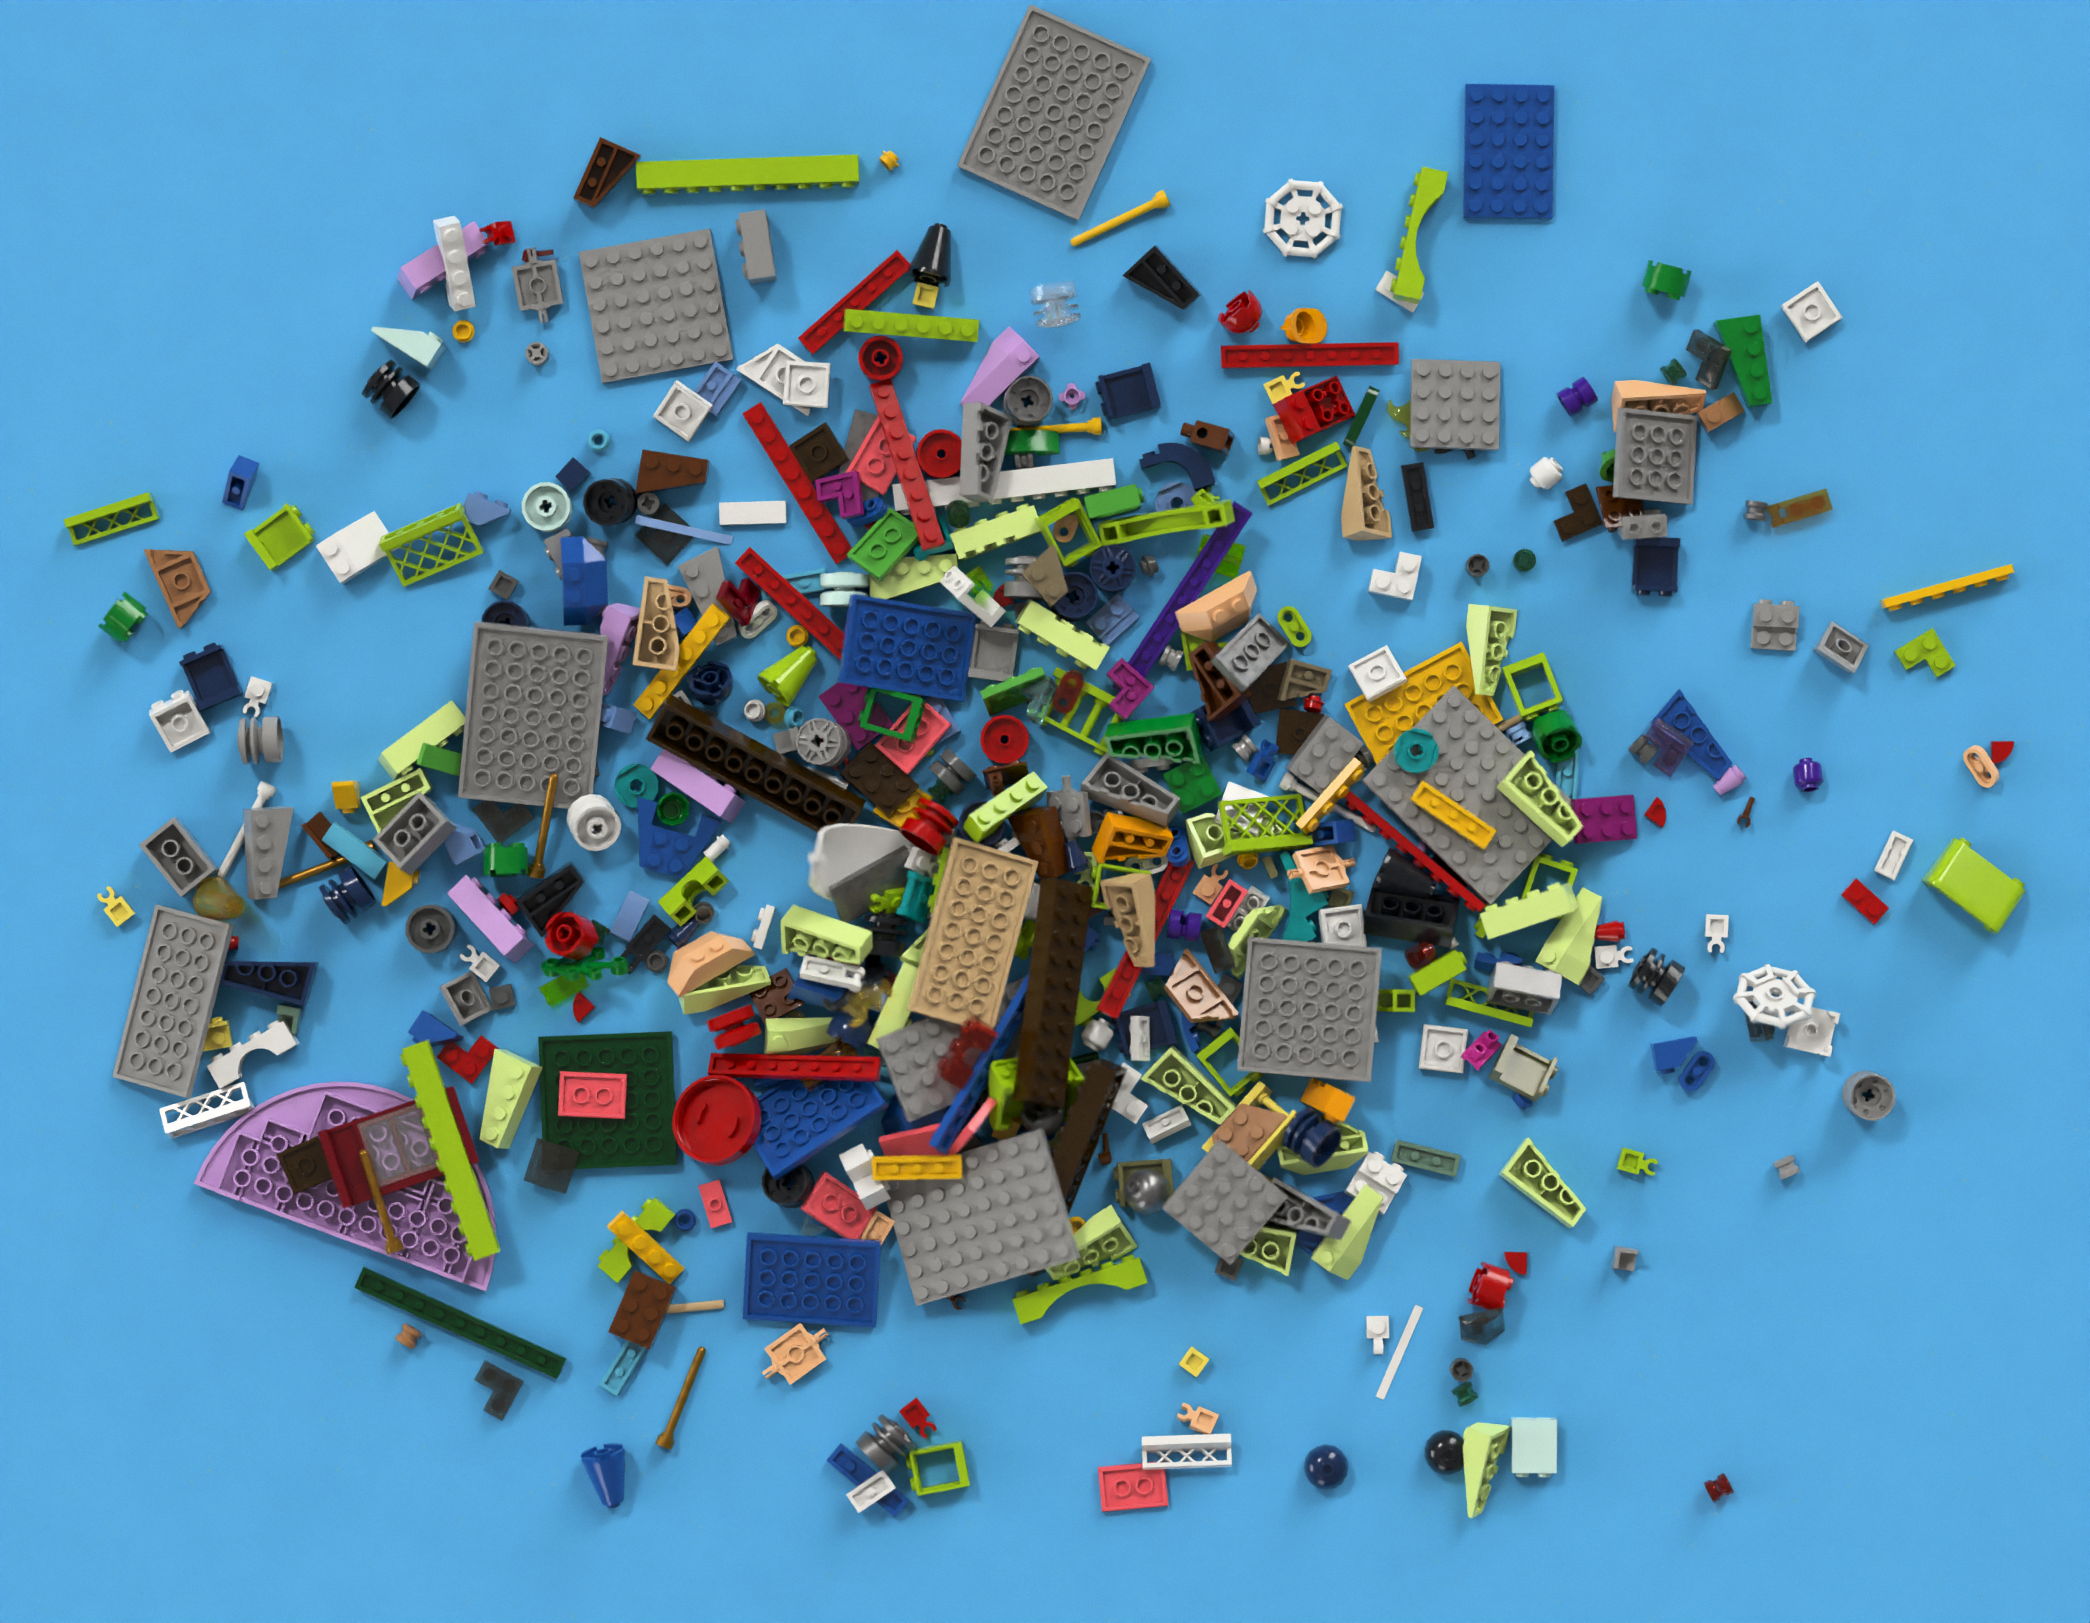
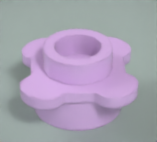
M1069 383L1067 389L1059 394V400L1067 403L1072 410L1076 409L1077 404L1085 399V392L1079 391L1074 383Z

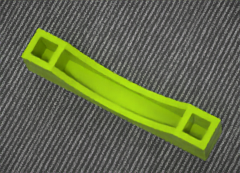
M1422 167L1420 173L1416 172L1413 185L1417 186L1416 193H1411L1408 206L1412 207L1411 215H1406L1404 228H1408L1406 236H1402L1399 246L1403 253L1402 257H1397L1395 270L1398 271L1397 279H1392L1390 291L1394 292L1392 299L1419 304L1425 277L1419 267L1416 255L1417 230L1428 210L1442 199L1448 172Z
M845 309L843 331L977 342L979 320L854 309Z
M1231 499L1109 519L1098 524L1102 546L1166 533L1227 526L1234 522L1235 518Z
M1134 1254L1127 1255L1121 1258L1122 1262L1113 1264V1261L1101 1264V1269L1092 1271L1091 1268L1079 1271L1080 1276L1071 1278L1068 1275L1058 1279V1283L1052 1285L1049 1282L1037 1285V1290L1031 1292L1028 1289L1016 1292V1297H1013L1012 1300L1020 1324L1042 1318L1056 1299L1080 1286L1108 1284L1128 1290L1148 1283L1139 1256L1134 1257Z

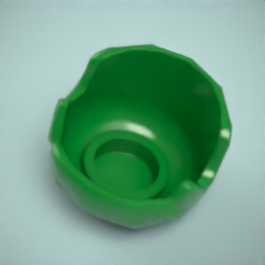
M676 792L666 793L658 800L656 807L657 817L665 825L676 826L682 824L689 816L690 803L683 794Z

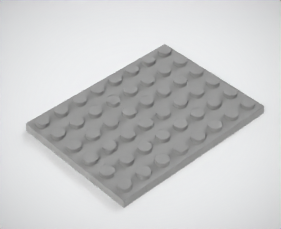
M1030 4L957 167L1079 221L1151 58Z
M474 622L458 798L544 806L549 777L552 773L558 775L553 807L569 809L578 798L593 794L609 635Z
M1453 685L1413 727L1424 729L1433 736L1439 748L1435 764L1427 771L1418 774L1406 772L1395 763L1392 748L1367 774L1362 782L1488 905H1491L1553 839L1496 788L1525 754ZM1418 745L1410 748V752L1413 753L1414 757L1422 753V751L1418 750ZM1421 781H1425L1497 830L1484 850L1409 800ZM1557 787L1560 791V796L1571 808V799Z
M1044 1129L956 1154L962 1155V1179L887 1180L891 1188L887 1190L891 1198L887 1200L891 1219L895 1221L893 1226L916 1306L1080 1258Z

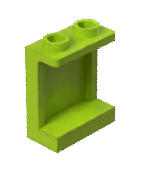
M286 503L282 509L253 530L250 529L244 533V536L271 571L277 569L315 541V538L312 536L315 534V531L308 522L304 524L299 517L302 514L295 505L290 506V504Z

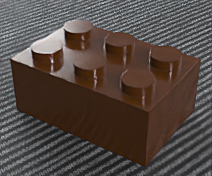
M634 1270L608 1332L652 1350L677 1288Z

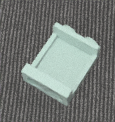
M1511 1417L1510 1471L1516 1473V1477H1529V1473H1538V1477H1551V1473H1557V1419Z

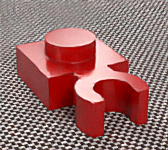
M511 221L494 222L479 229L480 232L487 234V239L482 240L484 244L494 242L495 246L516 242Z
M917 1397L899 1410L912 1429L917 1425L920 1427V1435L926 1439L928 1437L924 1432L925 1427H931L934 1432L937 1430L934 1423L926 1420L930 1413Z

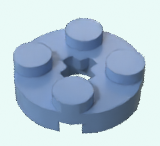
M1170 482L1164 485L1156 495L1155 510L1157 512L1175 509L1171 507L1174 498L1183 501L1181 507L1192 506L1193 502L1190 499L1196 494V491L1186 483Z

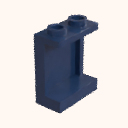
M1150 362L1127 370L1099 375V381L1095 382L1098 395L1102 394L1104 403H1100L1103 416L1108 415L1109 420L1161 407Z
M1652 537L1634 539L1631 591H1637V595H1650V591L1659 592V596H1672V593L1678 592L1677 570L1680 538Z
M215 642L204 646L203 652L196 654L193 651L183 656L184 660L179 661L196 697L199 711L208 710L243 695L223 645H216Z
M1245 700L1220 722H1208L1206 716L1208 713L1205 705L1190 712L1195 713L1202 742L1210 752L1261 724L1248 700Z
M1166 999L1121 1011L1116 1020L1111 1019L1114 1031H1119L1121 1040H1117L1120 1053L1125 1052L1126 1057L1130 1056V1016L1150 1017V1050L1178 1043Z

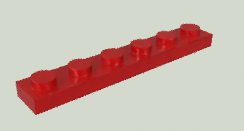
M896 250L800 335L798 339L814 355L843 329L845 309H866L907 272L910 263Z

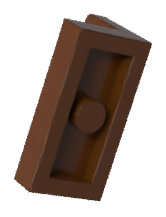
M320 811L301 826L328 859L332 860L339 853L322 841V838L332 824Z

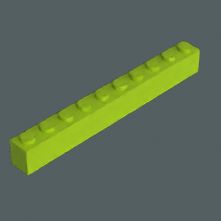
M858 154L636 162L637 190L642 191L643 195H653L655 191L664 190V194H676L678 190H686V193H699L700 189H709V192L715 193L722 192V188H731L732 192L744 191V188L753 187V191H765L766 187H775V190H788V186H797V189L803 190L811 189L810 185H819L820 189L833 188V185L842 184V188H854L855 184H860Z
M426 1040L402 1049L403 1053L400 1054L403 1066H408L410 1075H407L410 1087H415L417 1096H414L418 1109L422 1108L425 1117H422V1122L425 1130H430L432 1138L429 1139L432 1151H437L439 1159L436 1160L440 1173L444 1171L446 1180L443 1181L447 1194L451 1193L454 1200L450 1203L454 1215H459L461 1221L458 1223L460 1233L467 1238L468 1244H465L469 1257L473 1256L475 1261L501 1251L473 1166L470 1164L430 1041Z

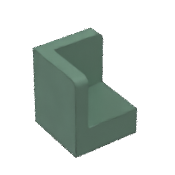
M279 1004L276 1014H279L278 1019L280 1022L287 1021L292 1029L291 1034L297 1035L299 1033L303 1008Z

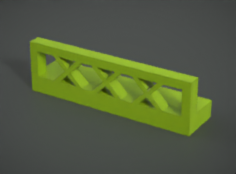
M1336 441L1258 480L1256 483L1267 505L1270 506L1346 468L1347 464ZM1336 453L1341 465L1335 468L1325 466L1327 457ZM1324 459L1322 464L1316 463ZM1310 465L1321 467L1319 475L1315 478L1305 476L1306 469ZM1323 468L1329 470L1322 474ZM1304 469L1303 474L1296 473ZM1292 474L1301 477L1299 486L1295 488L1285 486L1287 477ZM1304 478L1309 480L1302 484ZM1284 479L1283 484L1276 483ZM1272 484L1281 487L1279 496L1270 500L1265 488ZM1284 488L1289 490L1282 494Z
M147 492L63 519L65 527L69 529L73 545L77 546L158 520L159 516L152 494ZM149 504L153 516L147 518L138 516L137 513L140 507ZM136 508L135 511H134V513L128 511V510H131V509ZM127 512L132 515L128 524L121 525L115 522L120 513ZM115 515L113 519L108 518L109 516ZM135 517L140 519L138 521L133 522ZM104 518L111 523L107 531L101 532L95 529L98 520ZM114 524H116V525L119 526V527H116V528H113V529H112V527H113ZM81 525L89 528L87 536L78 540L74 528Z
M1453 978L1450 979L1444 1004L1532 1027L1534 1012L1529 1011L1528 1017L1519 1015L1515 1008H1512L1514 1013H1510L1507 1011L1511 1007L1499 1010L1495 1004H1492L1493 1008L1485 1006L1488 1004L1486 1002L1477 1004L1472 994L1480 990L1484 991L1487 996L1488 988ZM1454 984L1463 986L1467 995L1460 999L1451 997ZM1467 987L1472 988V989H1476V990H1474V991H1472V992H1469V990H1468ZM1470 997L1472 1002L1466 1001L1464 999Z

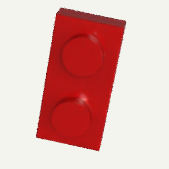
M1857 878L1841 893V896L1872 924H1875L1889 909L1885 903Z

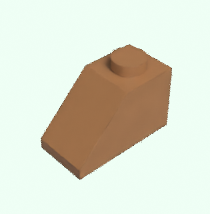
M1733 392L1695 415L1707 434L1745 412Z

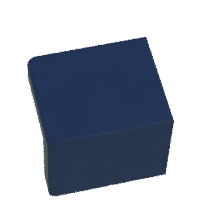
M572 457L555 477L570 491H573L591 473Z

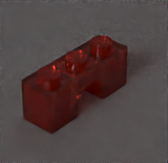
M973 1015L969 1020L966 1019L961 1026V1033L958 1038H954L951 1041L946 1057L943 1056L937 1064L938 1075L962 1090L974 1072L971 1065L964 1062V1054L971 1048H979L987 1052L998 1035L996 1029Z

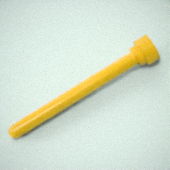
M1164 190L1155 193L1156 196L1152 197L1153 200L1072 238L1070 241L1071 245L1078 246L1152 209H1165L1171 206Z
M1093 417L1092 420H1088L1086 423L1010 428V431L1047 430L1058 433L1088 431L1093 433V435H1102L1101 417Z

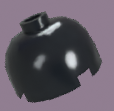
M1441 1430L1434 1433L1427 1440L1424 1457L1428 1466L1442 1475H1452L1459 1472L1464 1467L1463 1437L1450 1430Z

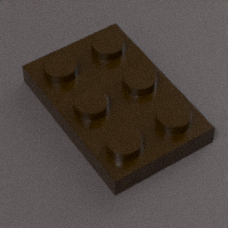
M871 742L840 772L842 778L888 819L919 788V785Z

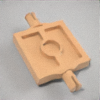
M1333 844L1295 851L1292 857L1297 869L1288 870L1287 876H1289V879L1302 878L1309 894L1347 887L1350 881L1346 875L1345 868L1355 867L1356 862L1354 858L1342 860L1336 853Z
M799 1323L764 1349L771 1357L773 1364L762 1371L763 1375L767 1374L765 1376L768 1380V1378L778 1372L791 1385L827 1358L819 1347V1342L829 1336L827 1332L823 1334L826 1330L823 1328L815 1335H812L805 1329L802 1323Z

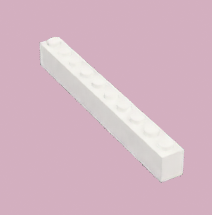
M1113 458L1001 471L994 500L989 502V505L1002 504V500L1011 499V503L1022 502L1024 497L1033 496V500L1046 499L1047 494H1055V497L1068 496V492L1077 491V495L1089 494L1090 489L1099 488V492L1112 490V487L1116 486ZM960 477L925 481L934 512H936L938 507H944L945 510L958 509V505L966 504L967 508L980 506V502H973L959 495ZM893 484L895 511L900 512L902 516L910 515L901 484Z

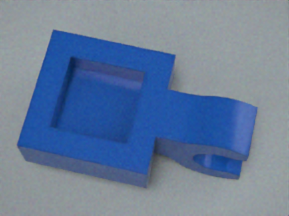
M1264 739L1260 745L1261 754L1256 752L1246 772L1266 782L1275 765L1272 758L1278 752L1279 746L1274 743L1271 744Z

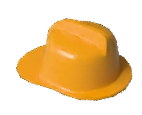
M1298 308L1293 313L1287 315L1284 325L1280 326V329L1285 331L1287 338L1291 341L1302 344H1316L1325 338L1327 322L1323 313L1318 309Z

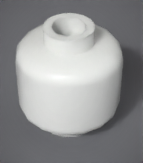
M1543 457L1530 468L1532 476L1530 481L1537 489L1542 487L1545 490H1549L1562 479L1561 472L1563 469L1553 457L1550 459Z
M1099 1018L1098 1021L1092 1019L1081 1034V1038L1084 1040L1082 1044L1096 1052L1105 1050L1114 1035L1113 1030L1109 1028L1111 1023L1102 1018Z

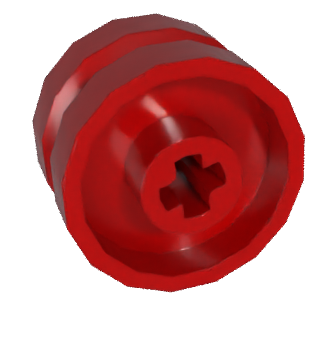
M945 429L933 430L927 433L919 442L917 449L918 463L923 472L935 479L951 478L957 475L961 468L962 440L954 432ZM940 450H944L946 455L943 458H939L937 453Z
M1000 715L993 717L985 724L981 731L980 743L983 752L990 760L999 764H1009L1013 761H1018L1024 756L1028 748L1029 735L1026 727L1019 719L1009 715ZM1003 735L1009 737V741L1006 744L1001 743L1000 738Z
M751 1004L706 1021L709 1032L714 1033L722 1029L725 1032L713 1039L716 1050L727 1046L739 1045L749 1041V1038L762 1033L757 1022L747 1025L743 1023V1021L753 1018L755 1015Z

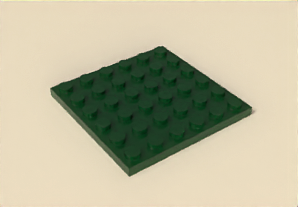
M672 1031L538 1037L539 1066L543 1067L540 1073L544 1170L677 1165V1141L672 1126L675 1108ZM560 1071L627 1074L625 1119L558 1116Z

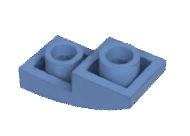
M629 891L609 934L630 943L650 899Z

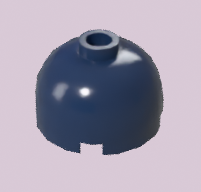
M708 661L707 665L702 667L698 665L690 672L688 677L692 695L697 701L705 705H717L726 701L733 690L732 673L729 667L722 662Z
M851 1009L850 1012L836 1014L829 1023L826 1033L834 1038H837L838 1035V1038L848 1044L868 1048L869 1044L867 1043L872 1034V1027L869 1021L863 1018L864 1013Z
M1327 1444L1317 1446L1305 1458V1475L1310 1483L1317 1488L1326 1490L1336 1488L1343 1483L1347 1476V1458L1335 1446Z

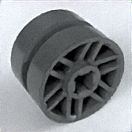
M947 748L940 755L946 765L936 760L929 769L953 792L959 795L966 788L961 779L970 784L977 775Z

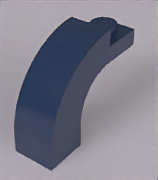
M1158 444L1159 454H1155V451L1142 454L1143 458L1139 459L1141 470L1167 462L1182 466L1189 474L1194 490L1215 485L1216 483L1212 470L1205 458L1196 450L1183 444Z

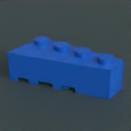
M798 976L787 998L792 1000L797 998L811 1006L816 1004L825 1007L822 1002L824 998L830 1002H836L847 988L801 979ZM878 989L862 992L855 998L850 999L848 1006L839 1012H850L851 1009L858 1010L864 1013L863 1018L874 1025L889 995Z

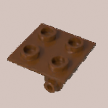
M1613 485L1596 487L1605 529H1608L1609 533L1616 532L1617 527H1622V517L1645 515L1642 500L1613 497Z
M1013 761L1009 765H994L986 770H982L986 789H991L994 798L1005 791V785L1015 784L1029 774L1026 761Z
M787 968L770 976L771 985L749 993L764 1024L766 1018L783 1017L785 1014L804 1005L803 1000L787 998L794 984Z

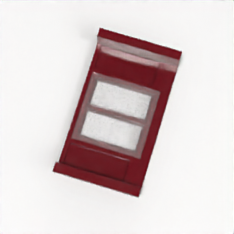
M454 1086L445 1088L470 1164H476L479 1162L455 1088ZM415 1100L318 1132L343 1209L373 1199L359 1156L361 1150L368 1152L382 1196L445 1175L444 1171L440 1173L436 1160L439 1157L437 1151H432L429 1139L432 1136L430 1130H425L422 1117L425 1116L422 1108L418 1109Z

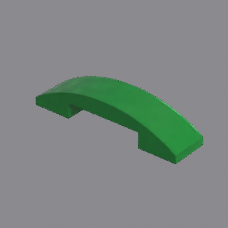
M1047 430L1009 431L1004 455L1037 453V456L1060 454L1058 432Z

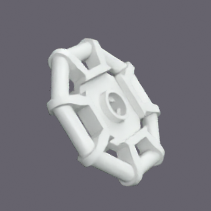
M1289 179L1270 198H1266L1265 226L1262 230L1279 248L1283 256H1302L1316 259L1328 246L1340 239L1341 209H1343V206L1339 204L1323 185L1324 182ZM1297 190L1313 191L1312 197L1298 196ZM1291 192L1293 198L1284 206L1278 203ZM1319 194L1330 207L1324 209L1316 200ZM1276 209L1281 211L1280 224L1274 225V212ZM1301 213H1305V216L1309 217V221H1306L1305 225H1300V221L1296 219ZM1332 213L1331 229L1325 227V215ZM1282 229L1290 239L1287 244L1276 231ZM1321 232L1326 234L1327 237L1315 246L1313 239ZM1294 241L1308 242L1309 248L1292 246Z
M1764 964V967L1749 973H1742L1738 977L1739 984L1733 999L1735 1004L1740 1005L1750 1017L1751 1022H1760L1777 1026L1780 1029H1786V1026L1801 1020H1808L1811 1017V1008L1816 992L1799 976L1798 971H1789L1772 967L1770 964ZM1747 986L1754 988L1753 992L1746 991ZM1771 993H1773L1774 995H1779V997H1774L1771 995ZM1798 998L1804 999L1803 1005L1797 1002ZM1749 1001H1753L1755 1003V1005L1757 1006L1756 1010L1751 1006ZM1790 1011L1796 1012L1790 1016L1785 1017V1013H1788Z

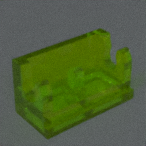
M980 565L966 574L974 583L971 591L975 595L979 593L975 585L981 588V583H983L988 591L994 588Z
M581 973L580 978L575 981L567 980L566 977L561 975L539 987V990L545 996L547 1004L552 1007L587 988L590 984L585 975Z

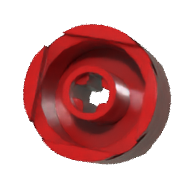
M874 336L862 345L858 361L863 374L867 378L875 382L892 380L901 372L903 354L900 346L893 339L886 336ZM878 354H882L883 357H887V359L884 360V364L875 362V360L878 359Z
M559 912L548 921L545 929L547 930L545 943L548 949L557 955L576 961L586 957L599 939L593 923L589 919L572 912Z
M1481 1262L1480 1264L1483 1267L1482 1269L1477 1268L1469 1287L1472 1298L1467 1297V1302L1493 1313L1497 1310L1502 1311L1506 1302L1504 1296L1506 1290L1509 1291L1511 1289L1513 1278L1510 1277L1508 1270Z

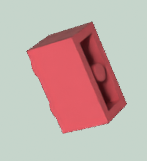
M1229 879L1205 917L1225 928L1248 890Z

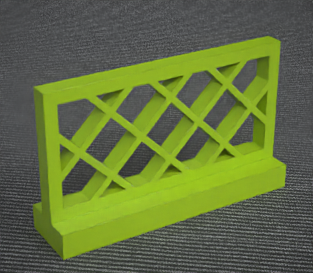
M461 502L381 536L379 545L388 556L403 587L484 552L464 513L465 509ZM462 520L466 528L464 534L452 531L453 524ZM441 531L447 533L444 542L431 539L433 532ZM449 534L461 538L458 548L446 544ZM420 539L427 542L424 551L412 548L413 541ZM464 540L472 542L476 550L471 552L462 550L461 547ZM429 543L442 547L438 557L426 553ZM396 548L407 550L404 560L394 557L391 550ZM444 548L456 552L455 558L450 561L441 558ZM409 552L422 556L419 565L406 561ZM424 557L435 560V567L431 569L422 567L421 564ZM404 565L416 569L415 576L406 579L402 572Z
M1301 794L1218 802L1225 846L1222 847L1223 856L1305 849L1313 844L1312 835H1306L1303 831L1295 834L1288 828L1293 820L1297 822L1304 814ZM1288 800L1296 801L1297 810L1294 814L1285 807ZM1268 802H1272L1278 807L1274 815L1265 809ZM1248 804H1252L1258 809L1254 817L1244 810ZM1225 806H1232L1238 811L1234 819L1226 814ZM1281 810L1290 817L1286 825L1276 818ZM1261 812L1270 819L1266 827L1256 820ZM1241 814L1250 821L1245 829L1236 822ZM1273 822L1283 829L1279 835L1275 836L1268 830ZM1253 824L1262 831L1259 837H1254L1248 832ZM1232 826L1242 833L1238 839L1231 840L1229 830Z

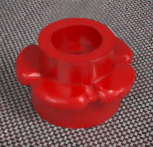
M1309 695L1308 698L1303 699L1304 710L1308 712L1320 713L1322 706L1325 705L1321 701V697L1316 695Z

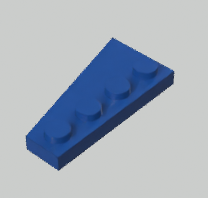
M1680 689L1676 691L1650 722L1716 780H1719L1733 764Z

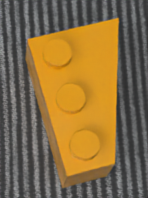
M1107 812L1091 850L1098 863H1105V860L1111 859L1125 861V858L1138 857L1139 859L1164 857L1167 855L1174 837L1168 825L1163 826L1146 819Z
M1311 1077L1300 1101L1323 1112L1325 1119L1337 1124L1338 1121L1344 1122L1355 1097Z

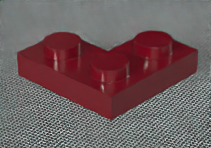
M749 577L741 580L738 589L727 580L721 583L715 599L741 626H746L750 623L761 590Z

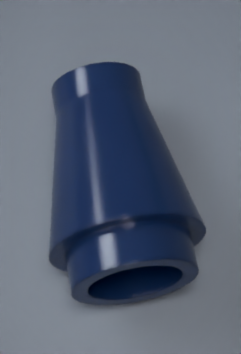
M1077 839L1064 843L1068 869H1071L1072 874L1088 869L1089 860L1079 846Z
M691 917L684 925L680 926L678 924L670 929L667 937L676 947L680 948L682 945L685 946L700 924Z

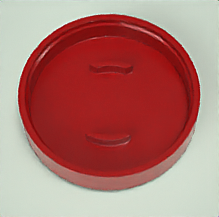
M725 1075L705 1076L690 1084L679 1097L673 1112V1133L680 1148L693 1159L713 1166L730 1164L744 1156L755 1143L761 1127V1109L754 1093L743 1083Z

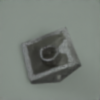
M665 503L651 517L657 520L689 526ZM643 526L635 535L667 566L694 538L693 536Z
M1221 925L1201 931L1200 935L1214 973L1217 974L1236 967Z
M537 1138L524 1181L566 1194L580 1151Z
M1503 1308L1459 1316L1461 1340L1486 1345L1505 1331Z

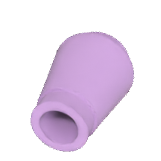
M1735 764L1732 768L1729 767L1713 787L1722 796L1724 793L1744 784L1743 781L1747 777Z

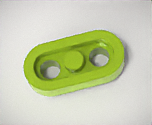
M1283 607L1278 612L1277 621L1294 646L1304 647L1308 645L1312 635L1303 618L1294 607ZM1287 613L1292 615V621L1290 622L1284 620V615ZM1298 632L1304 634V639L1301 641L1296 639Z

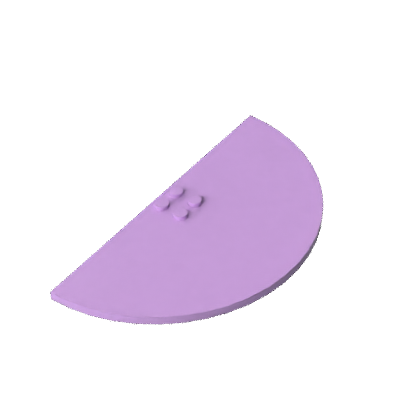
M327 1082L295 1088L276 1095L246 1113L223 1134L208 1154L194 1181V1184L221 1195L250 1204L460 1283L487 1291L493 1272L495 1254L475 1261L473 1256H468L465 1244H468L465 1235H461L458 1223L461 1222L459 1215H454L450 1202L454 1200L451 1193L447 1194L444 1187L445 1175L382 1196L395 1237L402 1241L404 1249L391 1254H387L384 1247L387 1238L374 1199L343 1209L333 1178L294 1195L277 1153L319 1136V1131L331 1129L414 1100L396 1091L357 1082ZM418 1111L395 1118L411 1169L434 1162ZM388 1121L366 1128L365 1130L381 1178L384 1179L405 1172ZM476 1163L472 1166L496 1234L495 1212L490 1190L480 1166Z

